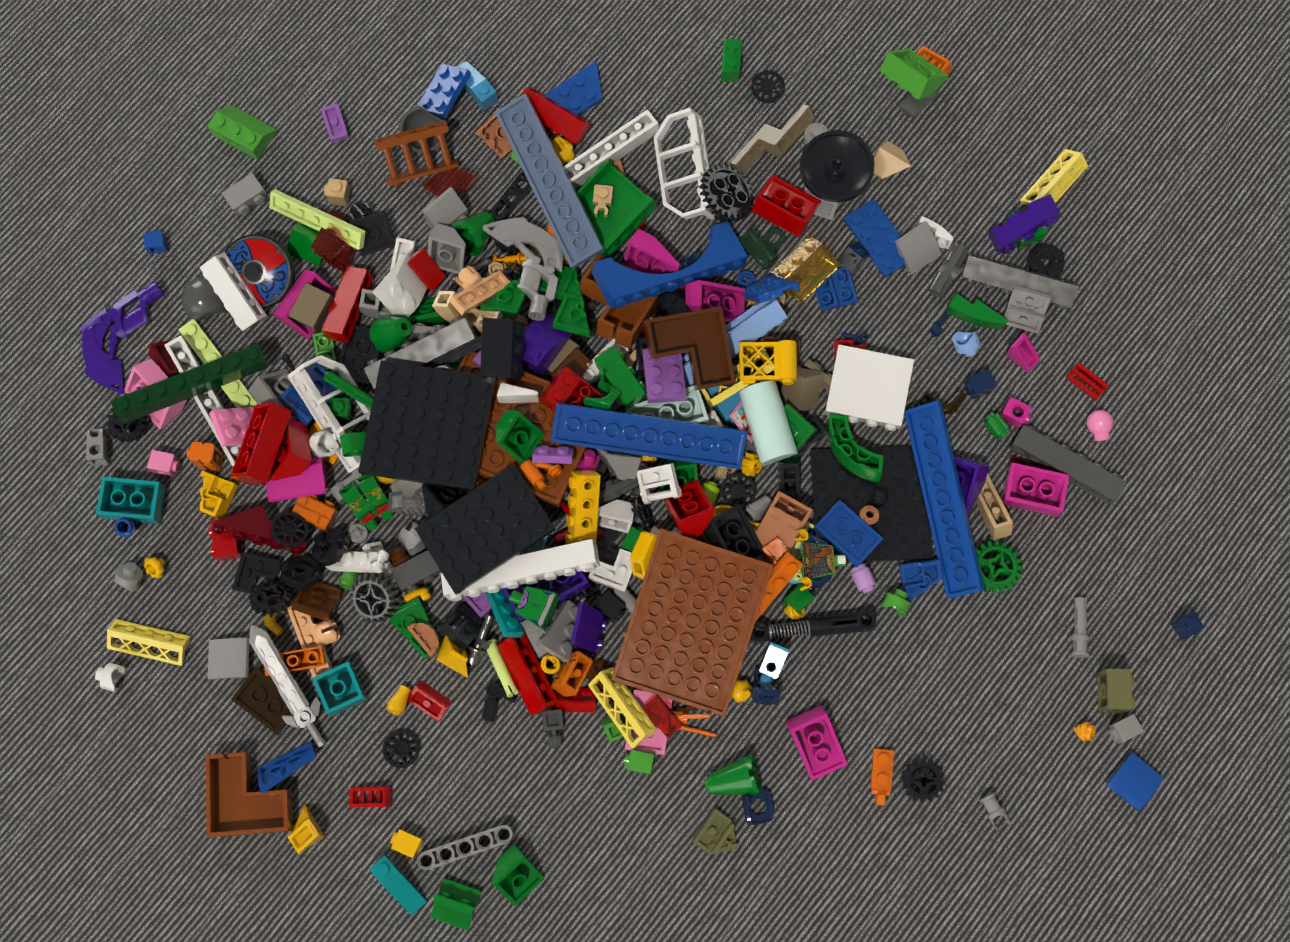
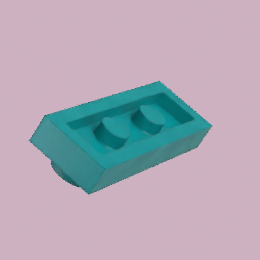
M500 589L496 593L485 592L503 637L521 638L524 631L504 591Z

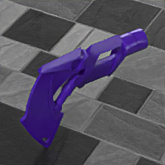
M156 281L138 292L133 290L115 302L114 308H111L108 312L107 307L103 308L80 327L83 357L87 367L85 374L102 386L119 394L124 393L122 362L115 360L116 346L118 345L119 337L125 339L128 334L145 323L146 325L148 324L149 305L165 295ZM140 299V306L124 315L125 308ZM110 329V346L107 355L103 351V343ZM113 385H119V389L113 387Z

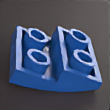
M846 267L832 272L827 270L811 276L820 311L841 308L859 302L851 271Z
M1131 752L1106 785L1134 809L1140 811L1164 778Z

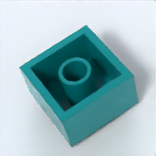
M349 661L312 678L327 715L331 717L368 700L353 664Z

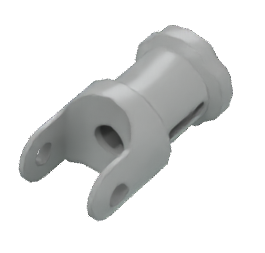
M994 792L981 798L979 801L984 804L989 813L987 816L994 828L999 831L994 821L995 817L1002 815L1009 825H1011L1005 809L998 803L995 797L996 793Z

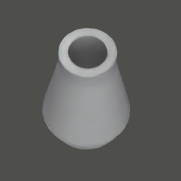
M764 495L762 498L746 505V509L743 511L747 519L753 522L755 520L758 521L772 501L768 496Z

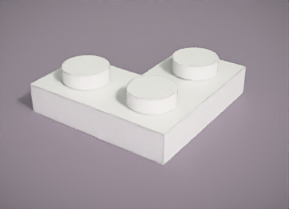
M620 549L614 566L600 562V567L591 571L588 579L625 593L632 575L630 562L632 553Z

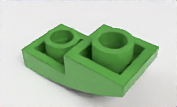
M323 332L312 334L316 357L322 355L337 362L334 341L328 340ZM319 364L324 370L330 369Z

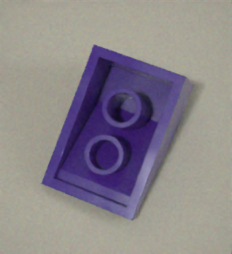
M547 313L544 320H534L524 328L525 333L523 335L524 353L522 364L542 376L573 334L553 328L555 318Z
M954 455L965 507L969 516L985 484L990 466Z
M579 602L571 644L574 650L597 654V650H601L603 638H600L601 632L606 630L608 620L604 619V613Z

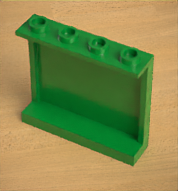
M609 160L602 163L593 176L589 177L585 184L576 191L605 249L600 255L606 258H610L658 207L649 195L647 196L619 172ZM594 185L613 186L612 206H606L608 208L607 218H605L604 211H599L598 217L594 215V209L597 206L593 205Z

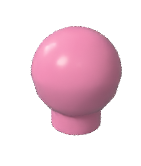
M1096 410L1088 416L1086 425L1089 432L1094 435V441H1104L1110 439L1109 432L1113 428L1114 421L1107 411Z

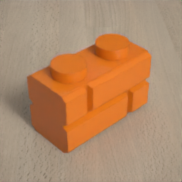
M194 441L191 443V447L187 449V458L201 470H221L224 455L214 444H203L202 442Z
M316 495L298 498L292 513L300 515L307 523L329 531L339 514V511L335 508L336 505L327 500L324 503L318 501L319 497Z
M580 651L571 652L570 660L563 662L551 687L565 697L575 696L593 660Z

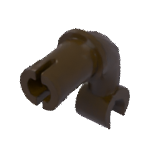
M957 390L949 401H945L942 404L944 415L957 412V407L966 398V394L963 391ZM925 393L924 398L929 400L928 402L922 398L920 399L921 406L934 402V397L930 393Z

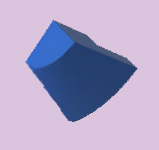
M937 558L898 565L902 588L904 592L908 593L906 601L909 603L919 594L929 590L931 585L937 584L943 579L940 560Z

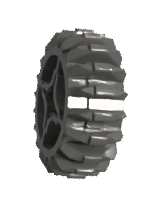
M374 572L361 574L353 581V586L349 589L352 592L349 594V598L353 599L350 605L355 606L353 612L358 611L360 613L359 618L365 616V622L371 620L372 624L378 621L382 623L392 618L397 613V608L400 607L398 601L401 599V596L397 595L400 589H395L394 586L397 582L392 583L390 581L391 576L385 578V572L380 574ZM369 584L368 591L364 592L365 585ZM386 602L385 609L380 610V606H382V603Z

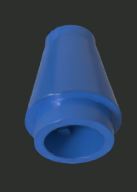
M120 518L115 523V531L121 537L131 535L137 528L136 524L129 518Z

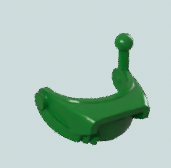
M602 369L599 371L601 381L598 383V387L608 395L602 398L585 397L583 402L586 407L610 410L615 400L620 398L621 392L609 383L604 382L606 372Z

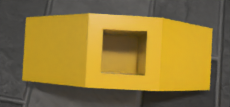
M646 531L640 533L630 556L632 573L641 580L644 579L657 539L656 534Z

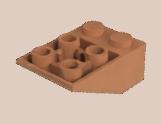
M778 491L755 533L762 547L778 536L789 551H791L796 542L795 538H798L800 535L796 530L804 528L813 509Z

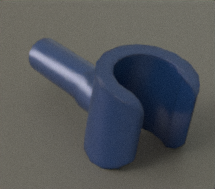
M944 313L940 320L930 328V332L934 337H937L943 331L940 326L948 317L947 313Z
M842 332L841 335L856 341L857 345L867 344L862 342L860 338H869L866 333L857 336Z

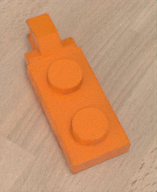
M873 749L870 789H872L871 794L876 795L875 805L885 806V797L890 796L893 750Z

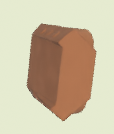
M496 114L475 132L501 159L512 150Z

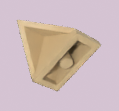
M887 141L879 148L874 157L873 174L883 180L885 177L911 167L904 151Z

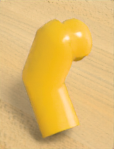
M421 587L403 595L406 603L418 597H421L423 601L431 597L427 587Z
M274 613L273 617L266 614L264 616L266 628L279 637L284 629L276 623L275 617L277 614Z

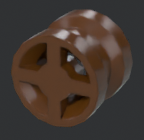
M400 546L388 553V559L392 560L393 568L411 559L410 556L406 555L404 546Z

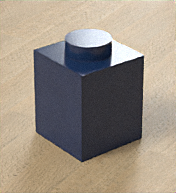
M989 369L968 377L964 388L966 393L971 395L974 400L992 392L997 385Z
M1194 611L1171 624L1182 641L1205 628Z

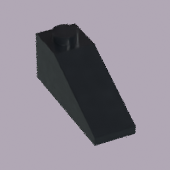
M785 458L777 461L779 491L800 502V476L797 458Z

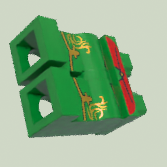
M364 474L355 481L366 496L365 498L354 482H351L338 492L361 525H365V527L372 531L378 526L374 519L381 514L383 519L387 521L394 515L391 510V504L372 475Z

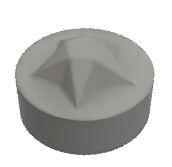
M354 524L348 530V537L353 543L361 544L367 540L368 530L364 525Z

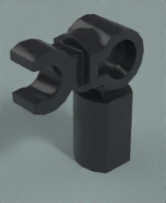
M495 683L488 685L486 688L488 700L484 702L481 720L495 721L498 706L496 699L502 700V698H506L510 703H515L516 699L507 697L503 686Z

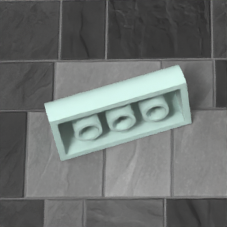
M776 381L760 382L742 389L739 392V396L761 466H767L798 454Z
M694 386L686 388V401L647 403V401L632 406L628 410L625 409L626 413L702 424L709 421L700 391H695Z

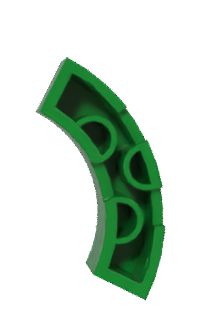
M829 414L827 434L829 444L836 458L853 474L879 483L882 475L884 455L872 453L860 447L854 441L849 428L848 416Z

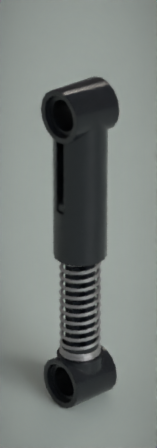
M865 610L858 613L808 618L805 622L802 621V623L800 621L798 623L795 621V623L792 622L791 624L790 622L788 624L785 622V624L781 623L780 625L778 623L773 626V624L756 622L753 631L757 628L761 629L764 632V636L757 638L752 631L750 640L755 644H761L772 638L776 639L778 637L779 639V637L783 638L785 636L786 638V636L793 637V635L796 637L797 635L800 636V634L802 636L809 634L810 637L855 632L866 633L874 628L877 619L873 612ZM862 617L869 618L871 622L869 626H864L861 623ZM855 622V623H853V624L837 625V624H841V623Z

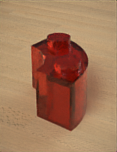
M448 170L432 176L425 182L423 187L439 197L450 187L465 192L475 177L463 171Z
M321 227L311 246L312 253L324 259L329 266L345 273L347 266L351 265L356 255L353 250L354 247L336 236L337 233L334 230Z

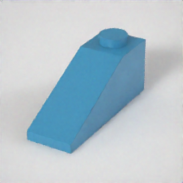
M465 61L458 66L466 68L471 72L464 88L483 111H486L498 102L495 89L471 64Z

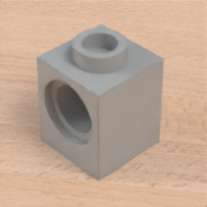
M1135 714L1129 715L1108 726L1111 738L1117 741L1118 744L1144 732Z

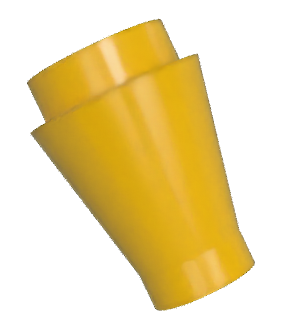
M548 654L542 658L541 668L545 673L554 674L560 668V660ZM547 661L551 664L550 668L546 667Z
M400 685L396 693L387 702L386 710L396 716L404 713L411 690L406 686Z

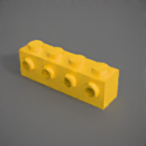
M594 470L572 471V475L569 478L571 491L568 497L569 515L566 518L568 534L565 536L566 545L593 539L596 543L601 475Z

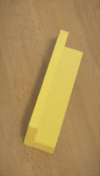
M1065 149L1020 199V202L1023 205H1028L1037 199L1051 194L1056 203L1088 167L1083 154ZM1068 156L1071 157L1070 160L1064 161ZM1061 169L1058 173L1052 175L1054 171ZM1037 195L1033 201L1029 200L1032 196Z
M763 349L761 353L769 359L770 357L765 349ZM757 355V356L753 359V363H754V364H755V362H756V358L759 357V355ZM739 364L733 367L734 371H736V383L733 386H717L719 387L717 396L712 399L705 389L700 390L711 408L750 385L744 384V381L737 383V379H740V376H738ZM748 364L746 367L751 368L749 376H752L754 368ZM768 364L761 371L766 375L774 369Z
M115 619L107 629V649L180 666L184 664L185 649L190 643V636ZM113 637L119 638L123 644L113 643ZM136 642L142 648L136 649L131 643ZM149 647H157L160 653H154ZM169 651L179 652L178 658L172 657Z
M614 668L602 670L588 686L631 748H636L645 738L653 736L658 730L627 686L611 680ZM599 681L603 684V692L596 686ZM609 697H612L614 700V708L609 704ZM620 713H623L626 717V724L620 720ZM631 729H634L639 736L636 740L631 736Z

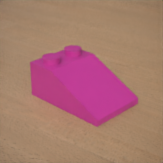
M640 229L635 232L628 242L622 264L635 271L650 274L673 273L679 271L680 267L675 258L654 236Z
M822 705L785 721L811 781L848 765L828 715Z

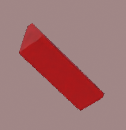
M424 249L415 252L407 263L429 291H433L446 277Z
M423 681L415 685L408 698L410 703L438 722L442 720L453 703Z
M580 688L575 696L565 697L559 692L556 694L558 700L556 710L561 709L562 712H596V696L590 688Z

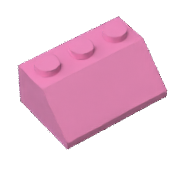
M152 359L133 366L124 391L128 394L169 377ZM187 400L147 416L161 430L183 410Z

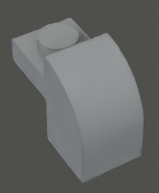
M362 289L359 304L361 313L377 319L382 316H393L375 296L373 290Z

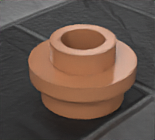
M865 506L861 509L859 516L868 525H873L879 519V512L873 506ZM871 512L873 514V517L868 518L866 516V513Z

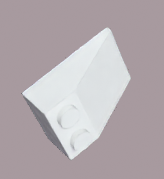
M408 253L403 255L373 291L375 296L394 317L409 318L420 305L427 290L425 284L407 264L411 258Z

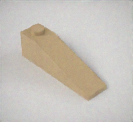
M987 474L985 484L976 502L994 541L1012 535L1013 522Z

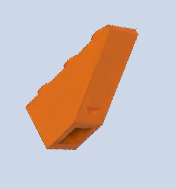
M322 646L280 653L290 673L325 666ZM264 666L265 676L271 677Z

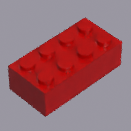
M272 402L254 406L230 475L231 478L248 485L267 484L270 481L273 465L279 457V447L285 439V430L291 422L290 415L292 411Z

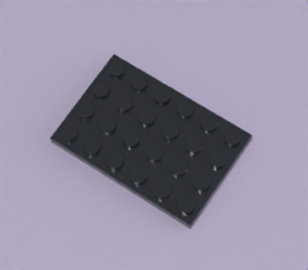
M514 464L414 528L456 595L556 530Z

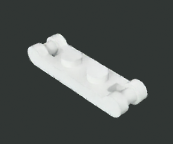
M383 550L378 552L347 551L346 554L343 552L339 556L340 562L325 567L331 571L382 573L384 569L383 564L388 560L389 554Z

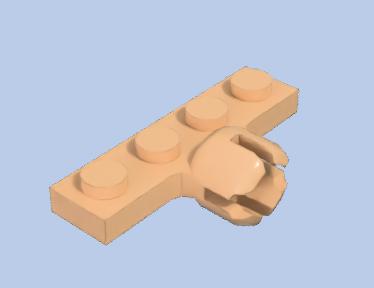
M467 266L455 278L456 283L463 291L454 295L449 302L463 315L479 306L482 302L484 303L493 298L495 293L503 290L504 286L510 283V281L500 270L486 278H482L474 267Z
M287 607L301 648L307 649L322 646L325 666L310 669L312 677L331 670L332 666L326 653V646L340 638V631L335 632L334 630L338 628L336 622L329 619L328 622L322 621L316 624L313 616Z

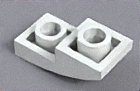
M921 216L918 225L924 221L927 222L939 248L949 249L953 241L951 234L939 224Z

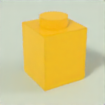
M399 829L398 833L395 832L391 838V849L416 859L424 840Z

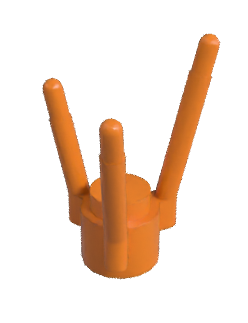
M693 706L671 710V726H677V730H686L712 737L717 736L716 733L684 726V724H688V719L710 718V714L688 715V711L699 709Z

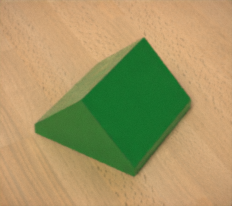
M299 223L291 229L287 250L291 255L321 267L335 238Z
M435 298L421 300L420 305L408 318L412 325L422 323L429 327L449 324V322L443 319L432 307Z

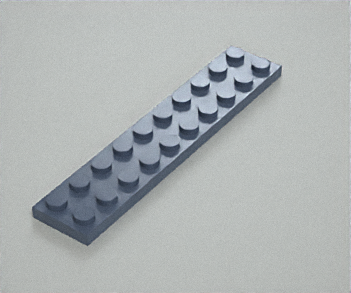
M525 93L496 111L495 114L570 267L574 269L605 251L529 96Z

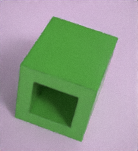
M631 750L630 754L626 753L624 765L627 766V771L651 776L655 754Z

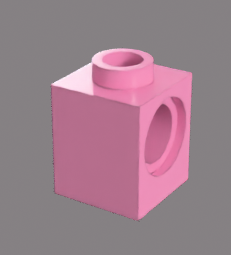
M152 450L147 469L153 473L174 477L180 468L179 458L174 454Z

